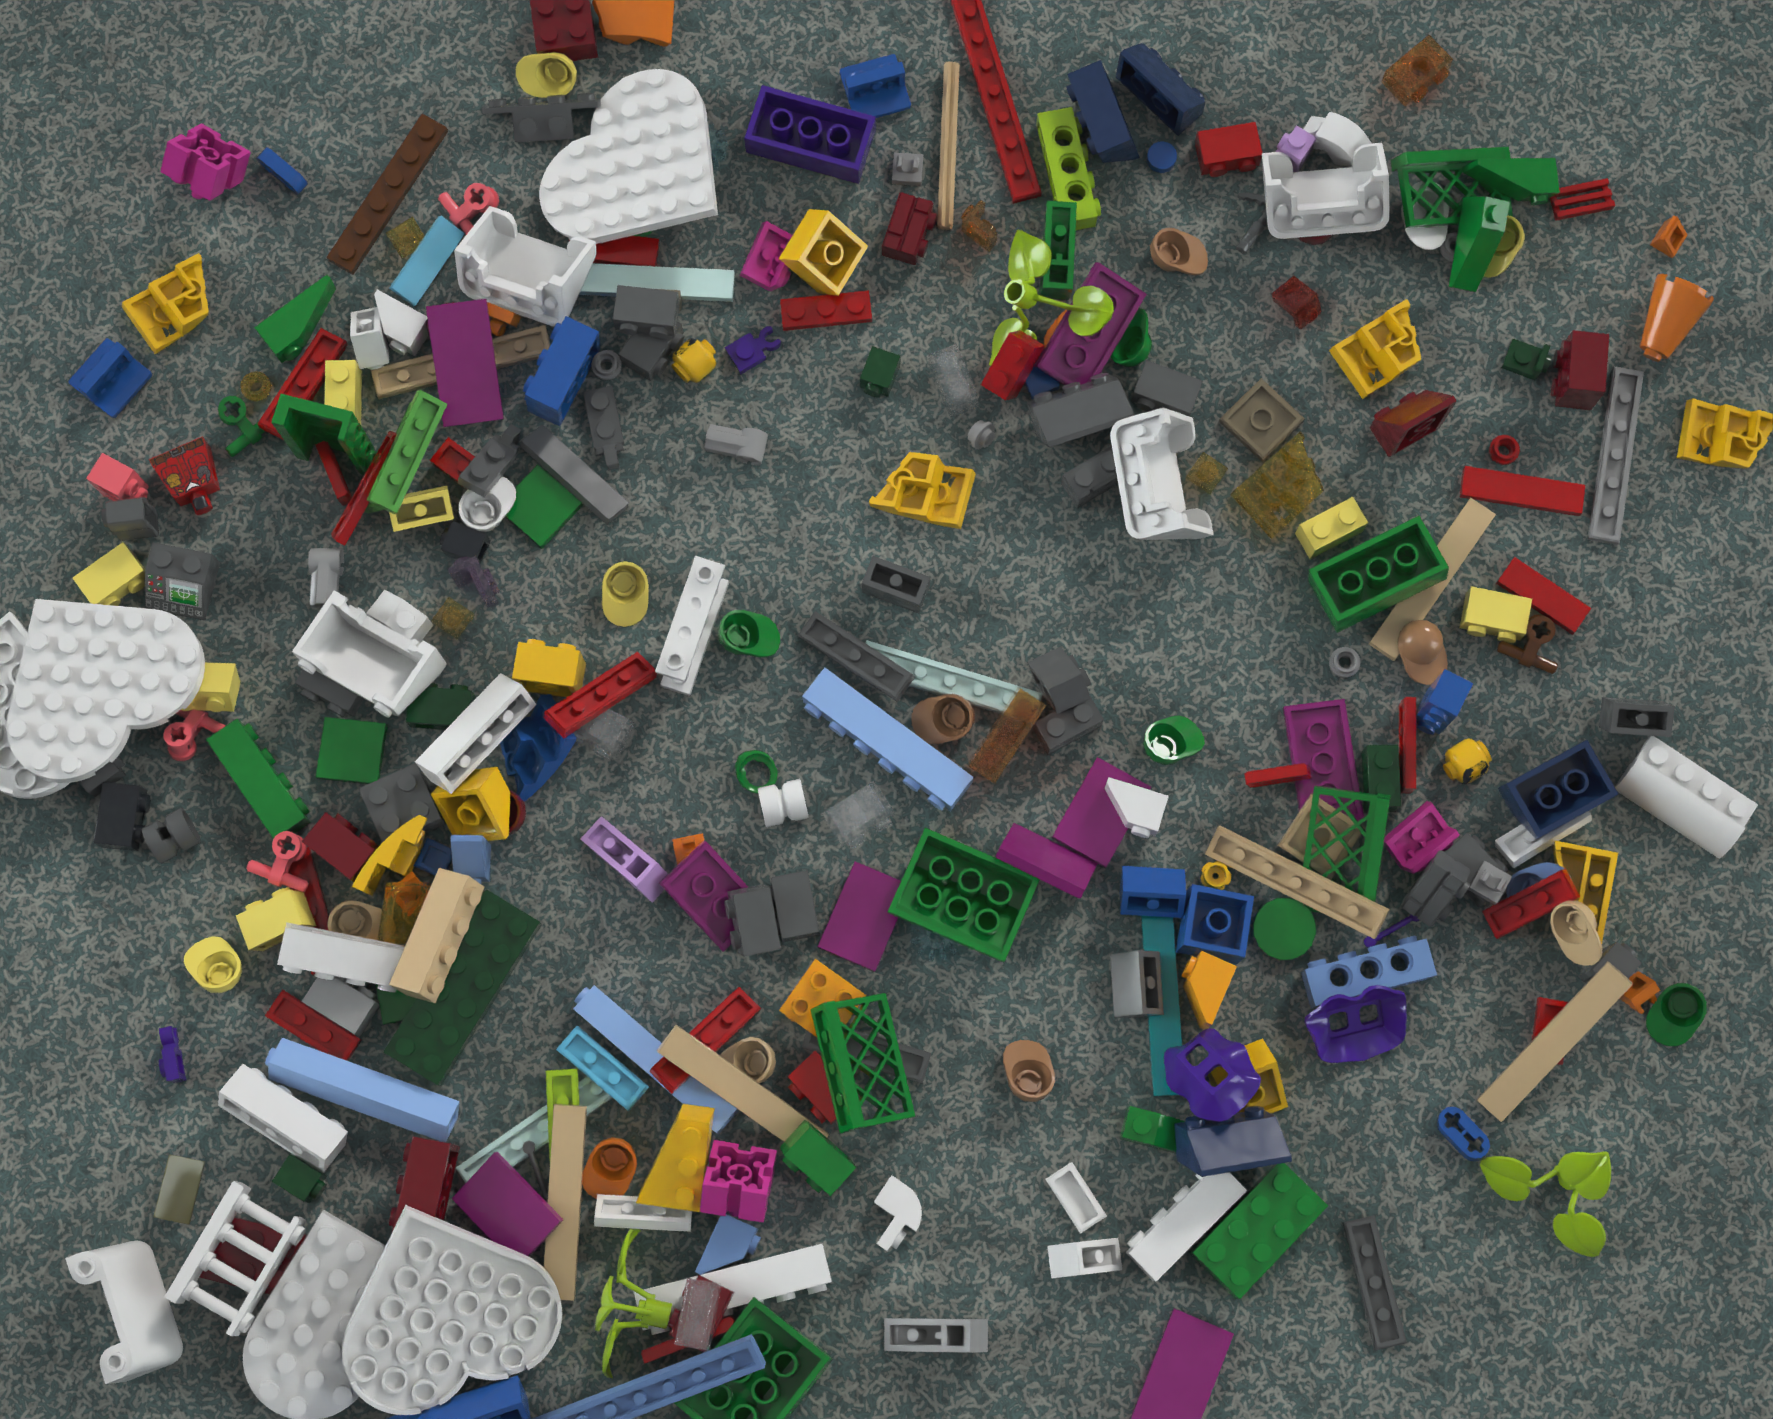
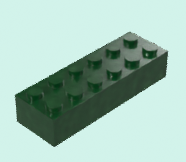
M486 889L481 896L479 904L476 906L468 931L462 939L457 951V957L449 970L444 988L439 994L436 1004L417 998L385 1048L384 1053L436 1085L441 1086L542 925L540 921Z

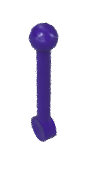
M1410 914V916L1380 932L1375 939L1367 936L1364 939V945L1367 948L1375 946L1377 941L1412 921L1418 922L1420 920L1417 916Z

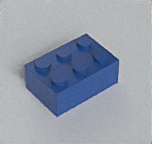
M565 316L562 324L557 323L550 336V339L553 341L549 349L542 350L536 365L539 368L535 376L530 375L523 387V392H525L524 400H526L528 412L558 426H561L592 366L594 356L600 351L599 331Z

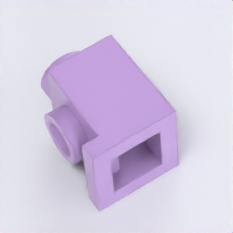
M1296 125L1290 134L1285 133L1277 145L1276 152L1288 155L1292 161L1293 172H1298L1310 155L1317 137Z

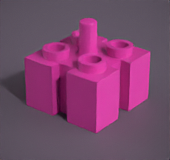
M201 123L188 130L187 137L180 134L167 141L160 172L178 184L189 183L193 198H205L210 201L221 195L224 189H231L242 183L251 152L233 141H223L220 139L221 134Z
M714 1140L709 1157V1167L707 1166L702 1185L700 1212L726 1216V1212L729 1211L731 1216L738 1217V1219L764 1223L768 1197L770 1196L774 1178L777 1150L752 1146L751 1151L738 1150L739 1144Z

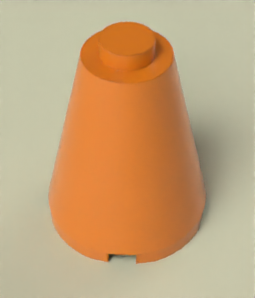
M1658 274L1655 279L1640 348L1644 350L1643 356L1656 362H1660L1661 358L1668 359L1714 300L1713 296L1705 297L1707 293L1705 289L1679 277H1676L1674 282L1666 280L1667 274Z

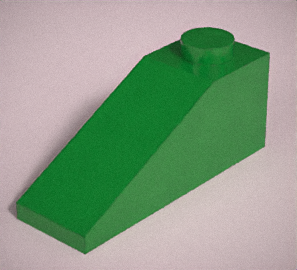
M1556 158L1477 159L1462 167L1464 174L1516 201H1530V205L1548 203V198L1560 193Z
M1487 196L1463 197L1449 287L1470 292L1477 291L1505 233L1510 202Z
M1048 200L1046 202L1043 241L1049 246L1052 256L1048 271L1044 276L1040 277V296L1050 299L1069 300L1073 291L1077 202Z
M328 274L254 327L281 363L286 360H294L301 354L302 348L307 345L332 298L336 287Z
M1129 1106L1126 1110L1120 1139L1176 1154L1174 1124L1185 1121Z

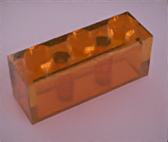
M1018 687L967 765L995 784L1047 705Z

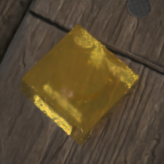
M413 217L386 232L401 259L413 253L424 238L423 232Z
M1203 452L1186 475V479L1211 495L1228 471V468Z
M448 597L431 622L458 640L475 615Z

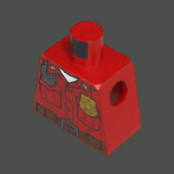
M203 436L149 459L160 479L180 506L191 503L196 515L208 513L213 509L208 495L219 491L220 486L211 447Z

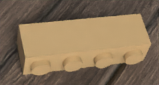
M438 868L389 983L390 986L405 995L436 1004L438 996L444 988L449 970L457 957V951L462 939L468 931L476 906L481 900L484 890L483 885L468 875Z

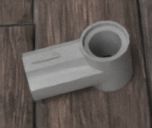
M710 424L704 448L707 452L735 457L739 462L746 464L750 461L751 465L759 466L762 464L768 434L755 428L737 430Z
M310 549L308 567L311 575V607L321 609L333 591L339 593V578L343 575L344 567H341V563H344L343 549Z

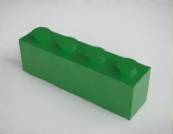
M235 719L207 738V742L273 839L283 831L297 833L311 823L306 816L310 812L309 808L301 797L297 799L293 797L289 791L293 788L292 783L284 772L278 775L272 766L276 763L275 758L266 747L261 750L255 740L260 737L250 723L244 725L239 719Z

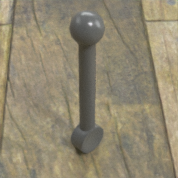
M526 1141L522 1147L523 1151L528 1154L542 1193L541 1197L548 1203V1190L534 1153L535 1144L532 1141Z

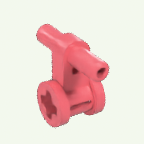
M473 183L467 187L464 193L465 202L460 207L448 192H443L438 197L440 203L450 214L449 219L457 228H461L465 235L473 227L470 220L479 212L484 213L489 205L495 208L499 205L498 193L493 188L481 183Z
M179 710L176 714L185 718V720L168 725L164 730L163 738L168 746L170 756L176 761H186L191 759L197 751L194 739L202 728L216 733L226 725L208 717V713L203 710Z
M290 831L280 832L272 842V849L276 855L273 866L270 867L255 860H250L246 869L248 872L268 879V883L279 887L285 885L305 892L308 887V881L291 875L288 871L292 862H297L304 857L307 846L302 842L303 838ZM292 843L295 845L294 851L286 850L284 844Z

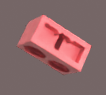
M104 453L100 455L86 478L103 496L112 501L140 497L147 499L148 484L134 469Z

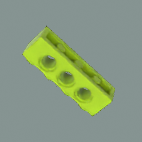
M1072 107L1037 113L1036 126L1053 201L1077 202L1076 230L1096 227L1097 217L1101 216L1099 199L1093 198L1091 189L1095 188L1094 176L1092 171H1087L1085 162L1089 160L1086 144H1081L1079 135L1082 134V127L1078 117L1074 116ZM1060 139H1065L1069 141L1070 144L1067 146H1060L1059 144H1057L1056 141ZM1071 166L1076 169V172L1069 174L1064 172L1063 168ZM1077 193L1081 195L1083 199L1080 201H1074L1069 198V195Z

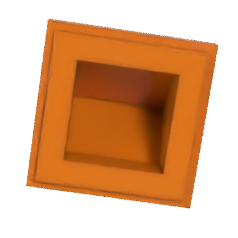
M1672 216L1666 220L1650 244L1671 258L1675 256L1687 237V233L1679 218Z

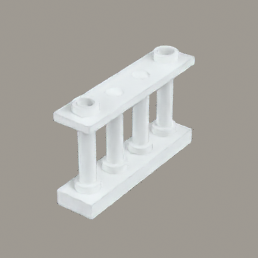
M695 556L655 673L663 675L661 687L688 696L691 695L729 585V580L721 578L725 565Z
M238 1181L231 1183L164 1298L175 1304H183L185 1300L190 1301L192 1299L232 1322L226 1332L230 1336H239L241 1332L246 1333L255 1318L252 1312L292 1244L296 1246L306 1231L303 1227L306 1219L294 1216L291 1223L286 1222L250 1201L248 1194L251 1188ZM244 1212L283 1235L273 1252L233 1230L231 1222L237 1213L241 1214ZM227 1241L266 1264L256 1281L216 1259L214 1251L220 1242L224 1243ZM210 1270L249 1293L239 1311L199 1288V1283L196 1281L202 1271L207 1272Z

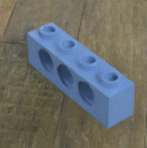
M1410 936L1398 940L1399 946L1387 948L1386 943L1369 947V953L1357 956L1356 951H1351L1338 955L1339 961L1327 964L1326 959H1320L1307 963L1308 969L1303 970L1301 975L1311 1009L1319 1007L1324 1000L1336 994L1356 998L1369 986L1381 985L1392 989L1437 976L1427 938L1417 941L1416 936ZM1397 955L1404 960L1405 968L1403 971H1397L1392 967V956ZM1362 963H1368L1373 966L1375 970L1373 979H1367L1361 974L1360 967ZM1332 971H1339L1344 975L1345 983L1343 986L1338 987L1332 984L1330 980V973Z

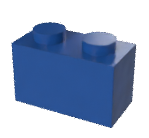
M1122 866L1120 914L1183 918L1186 900L1185 869Z

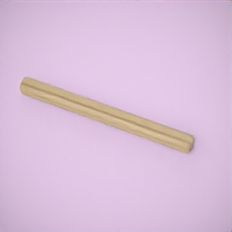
M945 62L943 72L937 227L941 230H951L953 228L960 67L957 62Z

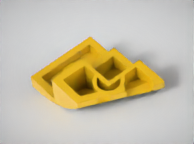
M198 253L176 264L174 271L150 282L147 290L122 302L123 310L154 354H157L189 333L209 314L205 293V279L202 270V256ZM172 324L177 332L172 335L169 333L168 337H166L162 328L169 330V326Z
M1407 299L1390 308L1382 316L1361 327L1355 334L1337 343L1329 350L1362 399L1388 384L1422 359L1419 346L1416 343L1415 326H1411L1408 313L1410 303ZM1378 369L1384 379L1377 382L1375 378L1373 384L1369 373L1375 376V371Z
M1694 398L1686 400L1677 458L1720 467L1749 468L1756 459L1757 452L1768 442V436L1773 431V414L1762 410L1751 412L1728 404L1717 406ZM1700 444L1703 449L1710 447L1708 457L1702 456L1701 453L1696 454Z
M909 452L900 463V467L893 471L886 479L887 484L876 497L872 496L870 498L869 505L888 513L944 527L961 529L976 474L973 469L945 466L938 455ZM944 472L952 474L950 479L956 477L951 487H949L948 482L942 483Z
M421 815L414 817L383 841L365 863L352 887L373 896L386 868L403 876H407L412 872L414 864L423 848L425 831L422 829L427 822V818Z

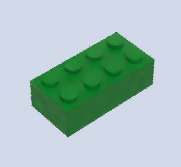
M1417 516L1309 569L1308 582L1338 633L1446 580L1449 566L1421 517Z
M1285 1163L1275 1164L1189 1254L1235 1299H1241L1328 1205Z

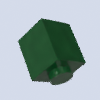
M872 346L860 377V388H863L864 392L872 397L880 398L881 395L889 397L901 365V356Z
M289 1154L272 1182L301 1201L310 1203L312 1199L317 1200L327 1186L324 1180L327 1175L322 1174L295 1155Z

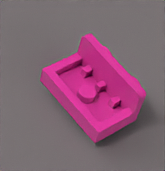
M768 221L763 222L740 276L770 292L784 287L790 278L791 271L788 270L789 267L779 260V257L793 234H789Z
M1426 801L1385 836L1384 846L1401 869L1415 874L1424 870L1439 850H1448L1460 834L1456 829L1447 825L1433 803Z

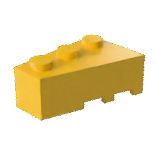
M1554 841L1552 848L1555 864L1566 869L1580 895V898L1574 901L1585 904L1594 913L1597 923L1596 931L1602 944L1618 853Z
M689 1104L682 1105L641 1187L636 1203L700 1212L702 1185L708 1166L715 1108Z

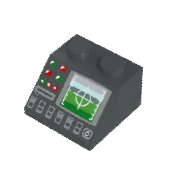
M152 542L145 569V608L206 620L220 562L210 553Z

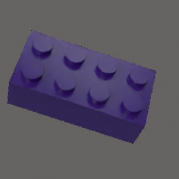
M762 85L744 137L746 153L859 184L876 132V117Z

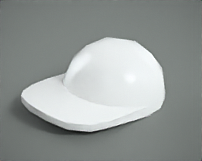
M502 476L485 498L467 489L459 502V515L462 522L467 527L480 532H488L497 527L513 507L516 500V489L513 483Z

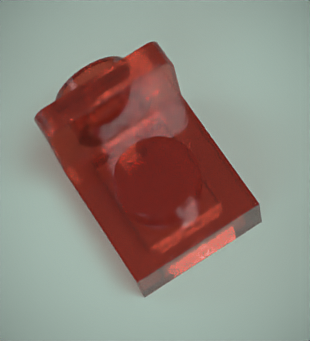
M1292 276L1271 293L1273 301L1293 316L1295 326L1299 329L1313 322L1322 312L1317 293L1295 276Z

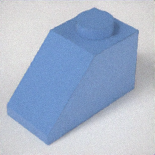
M451 835L453 872L468 875L480 884L481 882H490L491 844L483 835Z
M727 1214L726 1216H720L695 1272L700 1275L706 1274L745 1259L747 1253L753 1255L761 1237L756 1235L758 1229Z

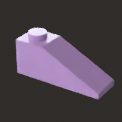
M602 816L582 836L581 840L652 903L664 891L659 882L668 873Z

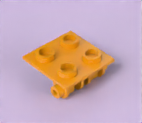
M814 959L779 1011L785 1014L788 1019L817 1037L810 1009L824 1002H838L865 997L866 994L820 961ZM846 1008L838 1009L840 1021L846 1025L853 1013Z

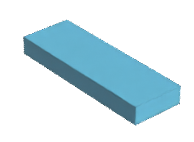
M442 215L438 216L389 289L412 306H416L465 233Z
M576 1026L556 1049L627 1111L631 1110L649 1088L646 1083L579 1026Z

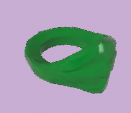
M745 751L739 755L735 765L736 777L740 785L752 793H758L759 787L749 783L746 778V771L744 770L746 764L752 760L765 764L770 771V779L767 784L759 787L775 784L778 771L772 758L763 751Z

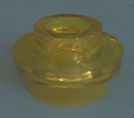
M250 372L241 381V392L250 401H261L269 395L271 382L262 372ZM255 383H261V389L258 391H252L251 387Z

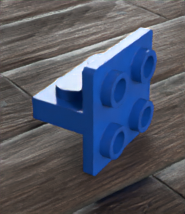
M895 54L840 69V77L851 110L879 118L911 108V102L905 86V70L902 62L898 63Z
M106 338L70 378L69 384L111 418H116L152 377V373L134 359L129 351L119 342L114 343L109 338Z

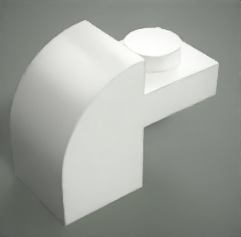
M1329 112L1326 118L1311 116L1303 129L1317 137L1313 149L1325 150L1332 161L1340 166L1352 167V158L1355 150L1361 145L1372 144L1358 125L1346 117L1333 112Z
M891 1175L874 1200L876 1205L894 1217L877 1242V1245L886 1251L891 1246L895 1249L898 1248L907 1234L902 1230L905 1225L916 1232L922 1216L920 1201L914 1191Z

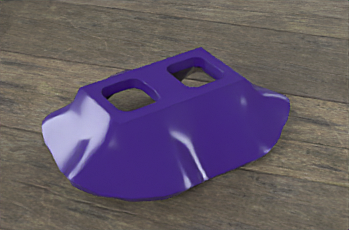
M1374 985L1364 989L1361 995L1356 998L1336 994L1324 1000L1319 1007L1306 1015L1304 1023L1315 1044L1318 1057L1327 1063L1357 1062L1367 1060L1397 1047L1403 1042L1406 1035L1407 1004L1405 993L1386 986ZM1375 1004L1377 1018L1362 1023L1359 1013L1360 1008ZM1346 1012L1347 1026L1331 1030L1329 1023L1330 1015Z
M1213 1028L1203 1030L1186 1044L1170 1047L1164 1053L1167 1085L1173 1092L1186 1098L1191 1112L1202 1119L1218 1122L1231 1119L1245 1107L1255 1095L1261 1083V1077L1255 1071L1245 1046L1239 1042L1223 1038ZM1202 1046L1209 1055L1197 1066H1192L1186 1057L1196 1047ZM1221 1066L1228 1073V1076L1220 1084L1213 1087L1205 1078L1216 1067Z

